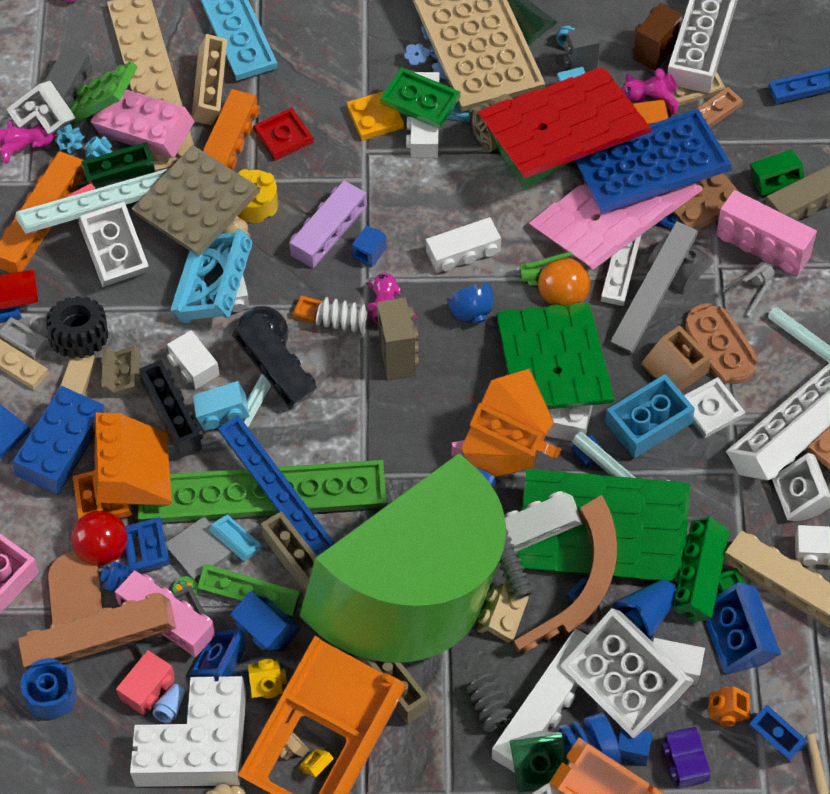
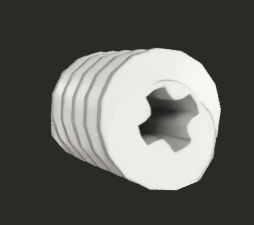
M325 297L323 303H320L318 308L316 325H320L323 320L324 327H329L332 322L334 329H338L341 324L344 331H347L351 325L352 332L356 333L360 327V332L363 334L367 322L365 304H362L361 308L357 310L355 302L348 308L347 301L345 300L341 306H338V299H335L332 305H330L328 297Z

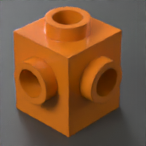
M735 686L722 687L719 691L710 693L709 718L725 727H731L737 722L750 719V694Z

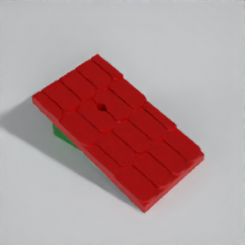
M596 68L575 78H567L541 90H533L514 99H506L477 111L491 131L504 161L525 190L573 160L652 132L646 120L605 68Z

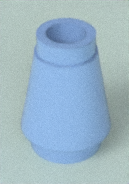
M172 684L154 704V717L163 723H170L172 720H175L186 692L185 689L178 684Z

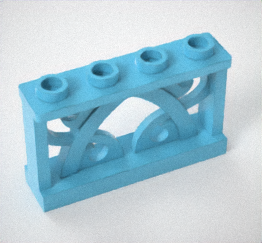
M237 229L236 232L220 234L200 256L189 251L170 309L182 323H190L193 319L220 316L224 318L230 317L249 252L252 248V240L242 229ZM219 262L224 272L208 287L204 282L205 275ZM211 299L214 304H208L207 300Z

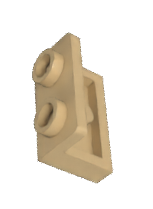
M502 583L488 591L486 595L487 603L478 617L479 624L476 631L479 633L489 631L509 643L514 640L529 597L513 600V592H509L510 585Z

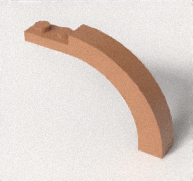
M602 495L580 507L578 511L586 527L591 544L590 573L582 593L573 604L559 615L514 640L512 646L517 653L522 650L525 653L530 652L538 646L537 641L544 637L548 641L560 633L558 630L560 628L565 636H568L575 628L578 629L587 621L605 596L615 569L617 541L613 519Z

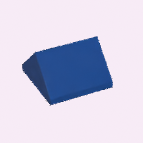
M240 629L214 631L215 636L198 654L188 675L190 677H214L215 681H219V677H231L246 649L244 632Z

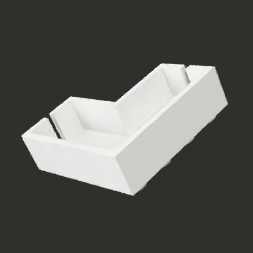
M242 676L219 677V681H215L214 677H191L187 724L135 725L134 751H132L130 769L135 787L240 785L241 777L238 774L242 764L246 688Z

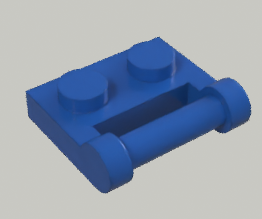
M160 517L125 526L128 534V542L125 549L127 566L129 568L128 573L132 574L135 570L141 574V572L170 565L163 521ZM135 535L139 537L142 561L138 562L133 543Z

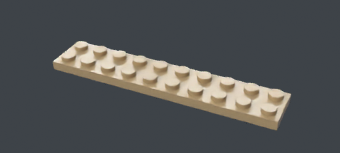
M152 0L108 1V9L123 63L126 64L132 61L138 66L129 83L131 91L182 106ZM190 131L174 159L151 152L155 172L171 168L194 145Z

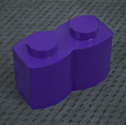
M696 726L665 733V740L661 742L664 757H669L672 764L668 766L671 780L676 781L679 788L710 781L709 765Z

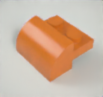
M95 470L72 476L79 519L86 513L96 510L111 512L119 518L132 515L130 504L96 503Z

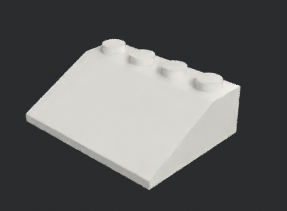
M613 608L560 665L632 738L640 734L673 705L693 683L621 611Z

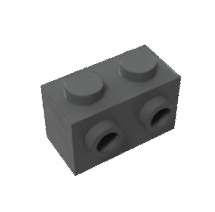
M593 26L568 31L567 41L564 42L566 55L563 56L566 69L569 68L571 70L583 67L585 73L598 67L600 42Z

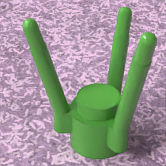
M567 252L536 262L520 264L522 282H528L529 287L538 286L536 278H539L540 266L570 257L573 253Z

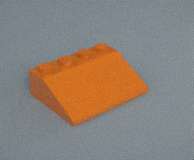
M96 412L93 433L96 503L171 505L167 433L121 413Z

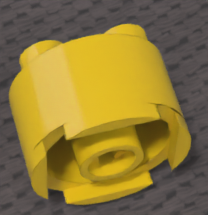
M241 170L238 174L257 185L260 192L243 209L239 216L242 220L249 223L263 222L265 218L272 217L278 209L277 185L274 176L261 170Z

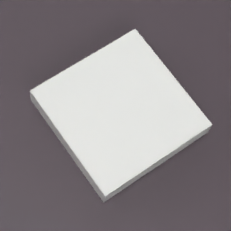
M718 377L684 395L695 408L693 424L704 438L745 417L746 412Z

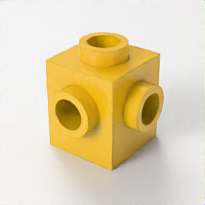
M263 659L258 663L248 664L252 698H274L278 694H283L282 685L287 684L285 668L280 669L279 660Z

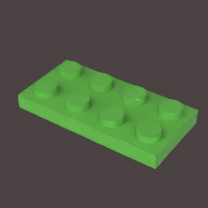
M130 61L124 65H119L111 72L107 71L100 78H94L87 85H81L77 90L76 94L78 96L76 100L69 106V109L76 117L69 124L73 125L119 102L138 66Z

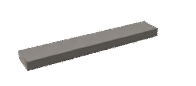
M676 221L611 339L612 345L631 354L633 353L697 237L698 230Z

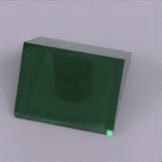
M508 0L528 47L557 23L555 19L528 0Z
M537 731L509 741L518 793L539 790L550 783L562 762L567 764L561 732Z

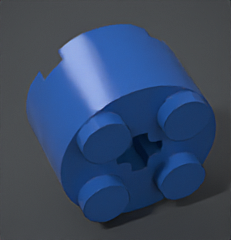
M50 658L38 660L30 665L31 668L26 673L24 672L20 684L26 705L33 715L37 718L54 719L71 712L76 701L77 690L70 669L60 663V661Z

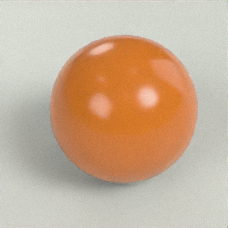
M564 258L548 263L539 275L538 289L543 300L549 305L567 306L574 303H583L590 292L591 280L589 273L577 260Z

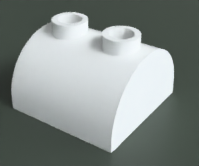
M807 453L780 471L772 479L787 520H807L822 514L830 508V492L815 455Z

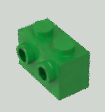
M792 149L750 163L752 182L762 196L781 190L804 178L803 163Z

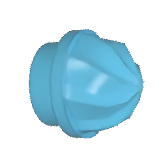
M570 25L561 27L557 32V42L563 48L564 42L567 41L568 31L575 30Z

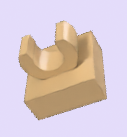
M292 732L280 757H284L287 760L293 753L303 757L309 749Z

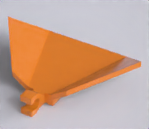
M530 369L491 380L482 403H479L470 423L471 428L462 446V451L471 464L478 469L490 473L494 477L535 468L539 451L553 458H558L561 448L544 441L545 436L554 425V421Z

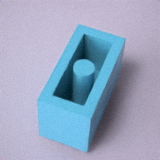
M239 381L193 395L196 418L204 431L220 427L238 415L241 419L250 417L246 394Z

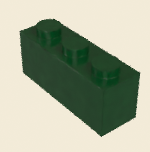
M147 142L81 161L87 185L92 183L95 189L155 172L154 161Z

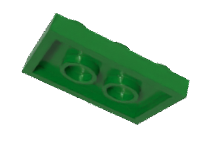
M401 67L380 97V104L440 129L461 98V92Z

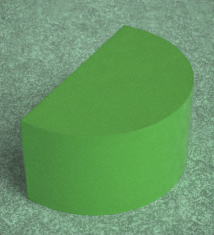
M460 453L315 558L300 617L315 632L334 646L358 657L374 661L402 663L423 660L438 655L457 644L475 624L504 550L506 540L505 516L499 498L491 484Z

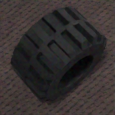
M75 296L72 299L70 297L65 298V301H59L56 303L57 306L50 308V312L46 315V325L50 345L56 353L60 352L61 356H69L72 359H75V357L85 358L86 355H94L95 351L99 352L102 350V346L106 345L109 337L106 314L103 306L99 305L98 301H91L89 297L81 298L80 296Z

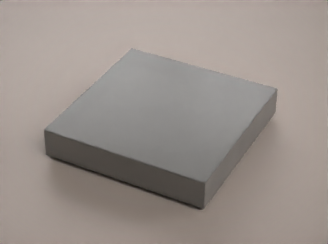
M202 517L166 542L171 556L187 575L196 581L201 577L204 564L217 567L234 555L233 551L209 531L211 523L206 517Z

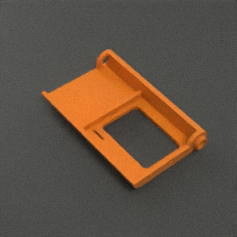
M314 636L238 776L270 794H293L271 782L269 774L299 719L302 716H307L345 737L347 741L319 794H349L407 685L389 674H383Z

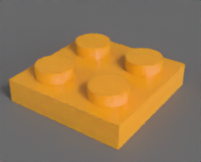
M384 91L347 102V109L361 141L404 129V123L399 112L380 104V97Z

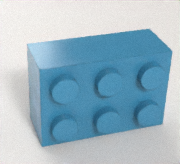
M664 374L608 408L605 425L635 459L692 424L695 408L668 376Z

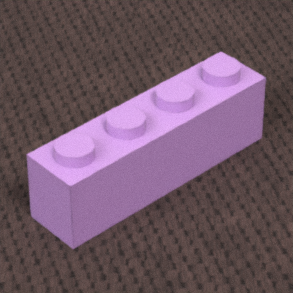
M345 180L339 187L336 186L332 190L330 197L318 206L317 212L305 221L303 228L291 237L289 242L291 256L314 268L367 207L366 192Z

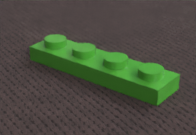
M204 564L197 587L240 601L250 591L266 595L285 614L295 616L301 591L208 564Z

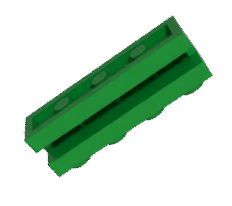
M710 516L691 521L673 610L677 613L687 612L686 619L692 623L712 619L730 531Z

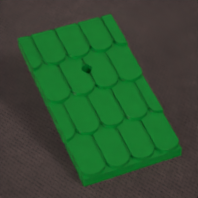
M574 303L567 306L551 305L546 308L529 307L524 310L506 309L496 312L508 375L530 369L548 409L614 403L610 378L590 303Z
M526 469L522 510L527 509L526 506L535 501L544 502L549 499L551 494L560 491L573 496L578 511L580 507L602 495L611 513L616 531L617 557L613 577L650 581L667 580L672 583H678L686 548L691 484L679 481ZM584 523L518 551V558L521 559L520 565H523L524 569L583 575H589L591 544Z

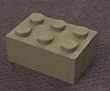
M406 297L377 302L379 344L387 380L415 376V366H419L417 354L419 353L417 342L419 335L417 326L413 324V307H408Z

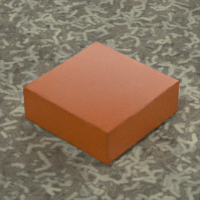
M301 295L293 311V318L315 325L318 308L323 301Z

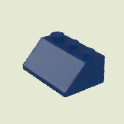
M738 582L716 596L712 619L705 620L724 674L760 667L781 655L755 586Z

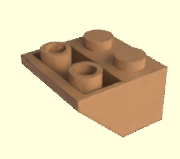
M679 325L658 341L642 361L641 366L655 380L666 374L680 391H683L709 372L711 356Z

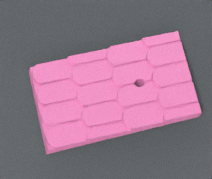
M584 183L577 186L558 203L554 202L529 222V224L567 252H572L574 257L588 267L595 269L703 189L697 183H692L601 214Z

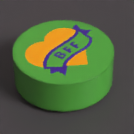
M183 576L175 581L173 592L175 593L191 585L197 596L199 588H197L198 584L195 579Z

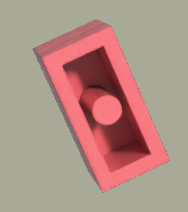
M147 650L116 688L119 700L141 715H144L148 709L152 710L154 704L159 700L160 694L164 690H168L174 682L173 666Z

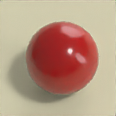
M96 510L86 513L76 522L72 530L71 542L74 552L82 561L91 565L107 566L111 562L117 561L124 553L128 542V534L124 523L119 517L108 511Z

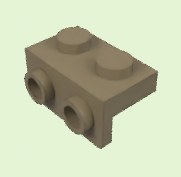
M108 346L103 347V357L101 358V385L103 389L114 398L140 391V349L132 346L114 352Z

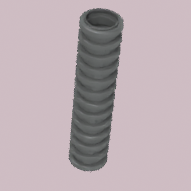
M506 529V540L499 561L501 564L499 568L501 571H504L502 575L504 578H507L506 584L510 585L509 592H513L512 599L519 600L529 596L534 590L532 587H529L530 581L526 580L527 573H523L524 566L520 565L521 559L516 557L518 552L513 550L515 545L510 543L512 538L508 537L509 531Z

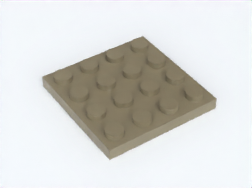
M192 145L135 204L132 211L135 215L192 253L200 256L259 194L260 189L251 181Z

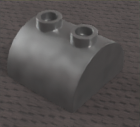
M669 234L653 250L646 269L650 270ZM692 245L670 285L684 294L712 265V258Z

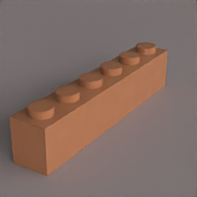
M151 593L145 596L146 599L140 601L129 600L123 602L121 607L114 609L103 608L97 611L98 614L92 616L81 615L75 617L74 621L66 624L63 622L52 624L50 629L29 631L26 633V636L18 638L23 667L29 670L31 668L30 665L34 662L47 658L56 659L63 664L176 629L170 599L160 593Z

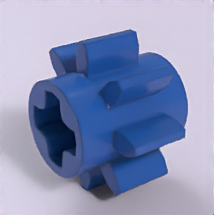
M111 562L110 567L104 565L100 581L104 582L103 587L106 590L115 593L131 573H128L129 568L125 564Z

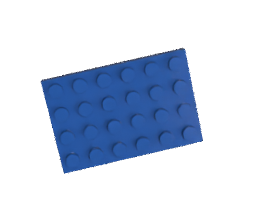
M699 109L650 124L651 133L573 160L601 214L732 170L731 162Z

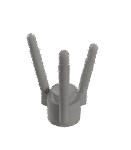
M761 262L747 274L722 288L721 291L725 293L750 279L757 286L763 285L746 313V317H750L767 288L773 284L770 279L775 274L774 270L767 262Z

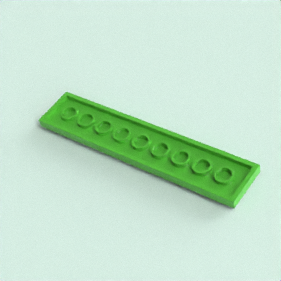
M383 460L278 467L312 513L385 508L387 506ZM247 469L170 474L171 505L138 504L139 522L160 517L163 522L199 520L202 517H206L208 520L221 519L225 515H229L231 518L268 516L279 513Z

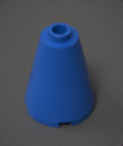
M660 580L618 599L612 608L621 611L638 629L651 639L674 605L677 588L670 581Z

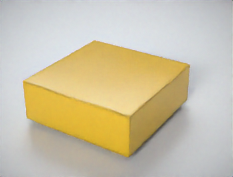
M316 748L300 764L299 768L304 774L317 777L334 758L329 752Z

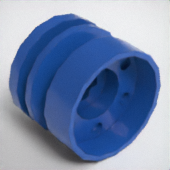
M599 712L585 717L584 730L577 721L571 722L570 728L566 724L559 726L560 748L566 764L570 761L566 756L578 737L619 764L621 763L620 750L615 734L604 713Z

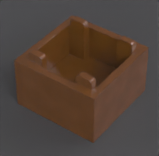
M662 3L657 7H653L647 19L635 27L633 59L655 71L675 47L683 14Z

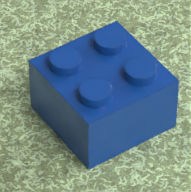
M250 591L230 614L236 619L234 624L241 631L251 633L254 636L252 641L263 650L266 648L269 651L276 650L282 652L301 629L266 595Z

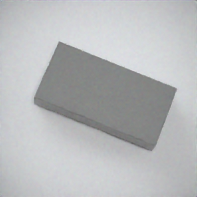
M12 317L0 328V339L33 360L49 344L47 338Z

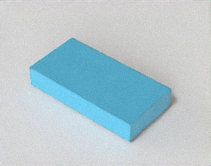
M225 515L212 523L209 528L213 535L243 561L260 552L263 546L229 515Z

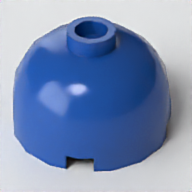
M484 282V287L477 288L476 284L453 293V299L447 298L446 300L453 316L463 322L472 321L473 325L484 322L486 320L485 316L492 311L495 302L490 283Z

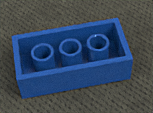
M61 385L14 458V475L58 495L93 440L96 412L105 413L104 405Z

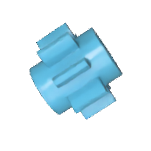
M71 124L64 126V129L57 130L59 135L55 142L58 143L60 151L67 149V152L71 154L75 152V149L78 150L83 147L81 141L85 137L82 136L79 127L72 129Z
M94 136L85 145L87 150L85 153L86 157L91 159L111 153L112 143L105 136L101 139Z

